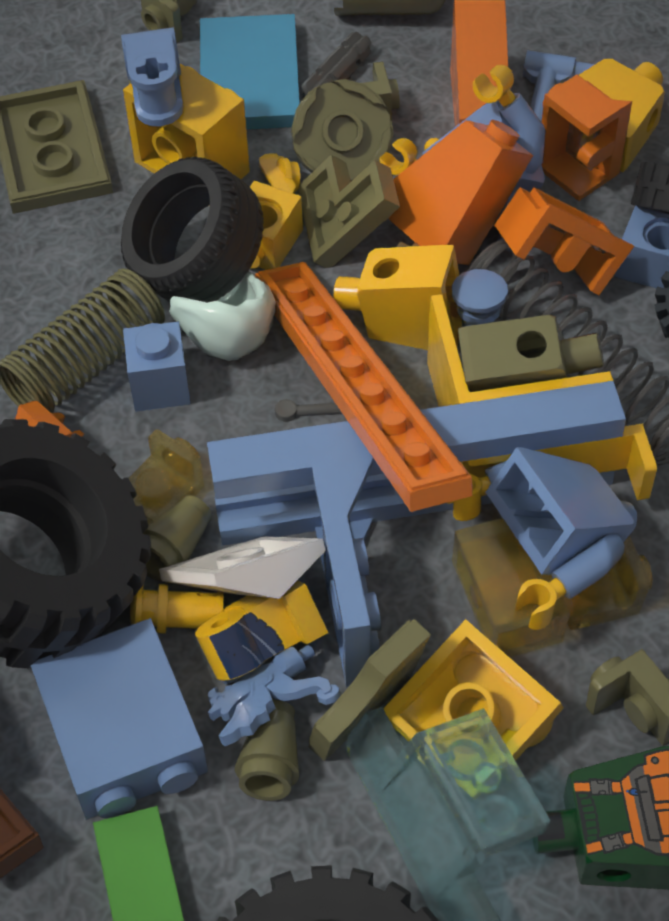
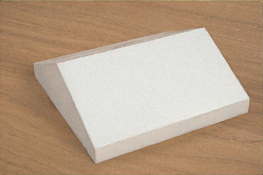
M263 536L159 569L164 582L215 592L221 591L227 594L280 599L326 550L322 538Z

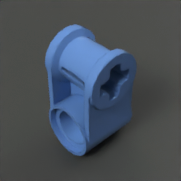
M174 27L122 34L121 40L128 81L132 84L134 104L138 119L150 126H164L173 123L182 115L184 107L179 79L181 68Z

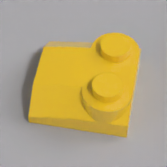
M465 619L379 714L472 802H475L528 747H532L546 738L552 728L554 719L564 707L559 700Z

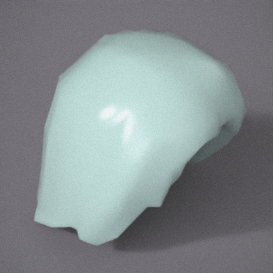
M247 272L241 283H238L230 292L216 301L206 303L172 296L169 312L176 322L179 321L180 327L200 350L209 356L231 361L250 354L264 343L273 325L276 301L270 287L259 280L252 272Z

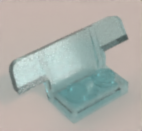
M383 707L367 712L347 738V754L429 909L439 921H501L474 872L482 866L487 856L543 834L551 820L487 712L483 708L418 732L405 747Z

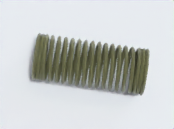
M126 268L118 269L117 272H114L113 275L107 278L106 282H102L99 287L93 288L92 293L86 294L85 298L79 299L77 304L71 305L70 310L64 311L63 315L57 316L55 321L49 322L47 327L41 328L40 333L34 334L32 339H27L25 344L19 345L17 350L11 351L10 355H6L0 362V384L10 399L18 407L21 404L36 400L49 412L53 413L55 406H61L63 400H69L70 394H77L78 388H84L85 382H91L93 377H99L100 371H106L107 365H113L116 359H121L122 354H125V348H121V345L125 347L123 328L112 316L107 305L116 313L127 328L134 327L130 322L136 327L165 322L163 305L153 288L136 272ZM122 283L129 287L142 300V302L147 307L152 317V320L148 319L143 308L140 306L137 300L123 288ZM96 298L99 299L101 305L96 302ZM88 304L92 305L94 311L89 308ZM81 310L85 311L86 316L81 313ZM100 311L110 320V322L118 330L122 339H120L109 327V325L102 317ZM74 315L78 317L80 323L74 320ZM93 317L107 331V333L112 338L114 344L111 343L107 339V337L102 333V331L99 329L96 322L94 321ZM66 321L71 323L73 329L67 326ZM86 323L96 332L107 350L92 335ZM59 327L64 330L66 336L60 332ZM80 331H81V332L90 340V342L94 345V347L96 348V350H97V352L99 353V355H98L96 352H94L93 349L90 347V345L85 341V339H84V337L82 336V334L80 333ZM52 333L57 336L58 341L52 337ZM73 337H74V338L81 344V346L85 349V351H86V352L88 353V355L90 356L91 360H90L88 357H86V355L83 353V351L78 347V345H77V343L75 342V340L73 339ZM44 339L49 341L52 348L45 344ZM37 345L42 348L44 354L38 350ZM68 346L76 353L83 365L71 353ZM29 351L35 354L37 361L31 357ZM60 351H61V352L66 356V358L70 361V363L73 365V367L75 368V370H74V369L69 365V363L64 359V357L62 356V354L60 353ZM22 357L28 361L29 365L22 360ZM55 360L60 364V366L64 369L67 375L64 374L61 368L56 364ZM47 365H48V366L50 367V369L54 372V374L57 376V378H56V377L53 375V373L49 370V368L47 367ZM83 372L88 375V378L84 377ZM75 377L80 380V384L76 382ZM67 382L73 386V390L69 389ZM58 386L65 392V396L61 394ZM50 392H52L54 396L58 398V402L54 401L53 396Z

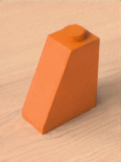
M454 0L450 73L456 127L486 104L474 94L473 81L475 78L483 73L489 77L492 85L497 87L496 82L490 75V70L496 65L508 67L505 0Z
M493 119L489 125L465 120L393 179L400 208L388 219L420 246L454 245L457 264L470 265L534 155L517 143L520 135L506 124Z

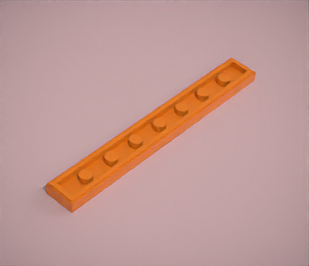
M300 262L255 273V276L267 284L272 291L276 301L275 317L410 512L471 497L472 476L307 263Z

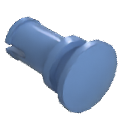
M473 269L463 272L455 279L452 284V298L457 304V313L462 318V327L492 323L499 317L501 306L508 296L507 283L503 277L493 271Z

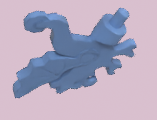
M310 645L305 646L299 651L291 646L276 655L272 662L264 664V661L259 667L241 677L222 681L225 685L236 682L232 686H225V691L218 692V689L214 687L208 692V699L212 706L208 711L210 719L214 721L221 716L224 721L230 720L218 735L222 745L227 746L235 743L243 736L254 735L260 725L270 721L269 713L275 709L271 696L281 701H290L316 693L319 703L325 705L338 700L341 695L339 687L333 684L330 685L329 680L317 676L300 680L292 679L306 670L304 662L315 655Z

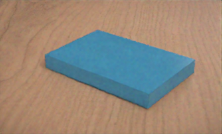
M295 14L200 18V75L223 88L231 89L244 99L246 130L292 127L295 110L300 104Z

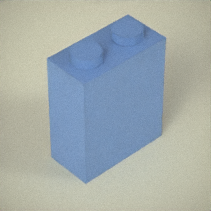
M151 618L90 640L56 658H53L52 655L41 658L31 665L86 820L97 815L101 818L120 816L131 810L135 806L136 800L158 791H162L164 794L181 792L191 787L198 780L199 775L208 772L203 744Z

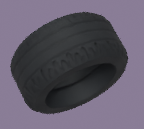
M187 157L174 161L154 173L141 186L129 205L121 234V253L124 265L127 269L140 275L157 295L169 302L172 296L206 303L216 301L230 292L244 278L258 254L264 230L263 211L261 210L262 207L259 199L245 182L217 162L202 157ZM210 205L208 218L200 236L188 251L175 259L176 247L183 230L196 214Z

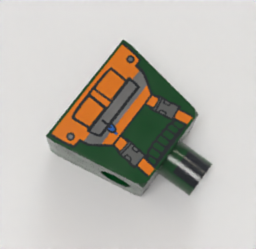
M661 746L577 769L568 774L563 795L565 809L531 813V831L536 853L573 850L580 884L669 890V746Z

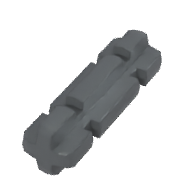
M351 32L341 45L315 70L316 72L312 73L302 84L304 91L302 97L304 98L309 91L319 85L321 86L324 83L335 80L347 79L358 68L356 63L361 64L371 54L369 47L371 45L370 39L358 32Z

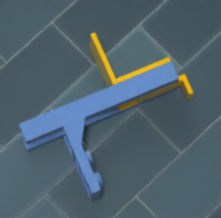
M443 295L430 296L427 364L439 407L422 409L420 411L468 473L478 478L486 476L485 469L507 461L516 447H522L589 464L600 473L608 485L613 483L615 470L627 469L636 499L650 498L657 472L656 461L643 423L625 426L626 417L610 371L469 392ZM348 421L207 442L222 546L243 543L263 536L281 537L313 531L316 533V538L323 539L326 551L320 558L345 685L349 687L362 670L367 659L380 648L377 630H381V620L375 592L368 593L365 578L366 575H369V564L364 541L372 523L453 510V503H444L410 512ZM487 495L482 496L481 505L492 504V501Z

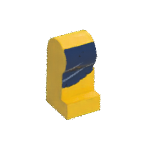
M297 580L280 599L256 596L241 598L225 607L223 612L203 623L196 630L195 635L217 680L224 681L241 677L253 671L265 660L300 641L309 644L327 634L328 630L306 584Z

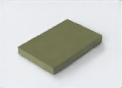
M84 80L0 96V159L13 214L113 193L108 167Z

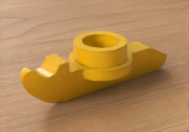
M277 153L264 154L259 158V167L270 185L295 194L300 184L299 164L295 161H289L288 158L279 156Z

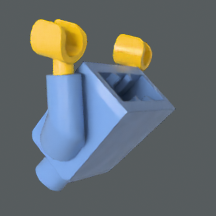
M496 65L490 70V75L496 82L497 87L493 86L489 77L483 73L475 78L473 81L474 94L486 104L465 119L489 125L492 119L506 124L520 135L517 143L534 155L495 221L503 213L519 187L530 192L533 187L541 188L545 180L541 165L544 156L545 127L520 93L513 94L510 90L514 83V76L512 70L505 65ZM458 124L455 128H453L451 131H449L447 134H445L442 138H440L438 141H436L434 144H432L429 148H427L425 151H423L422 154L424 155V154H425L427 151H429L433 146H435L438 142H440L443 138H445L449 133H451L454 129H456L460 124ZM400 138L392 143V146L403 155L404 162L398 161L388 152H385L380 157V163L390 167L392 175L402 173L417 160V148L413 141L407 138Z
M516 447L507 461L485 469L486 476L478 478L469 473L472 476V496L448 502V504L453 503V517L456 520L469 521L480 514L481 498L487 495L541 575H552L553 580L550 582L542 579L527 580L519 590L515 611H519L527 604L540 605L530 617L528 627L532 630L543 629L550 624L556 600L564 595L568 599L573 598L600 580L611 570L624 553L625 545L623 542L634 531L637 524V512L630 502L620 501L594 467L582 462L522 447Z

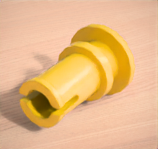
M143 584L130 604V622L133 625L151 618L154 627H157V633L166 634V628L198 629L203 623L223 612V592L168 591V585L159 584V590H143Z

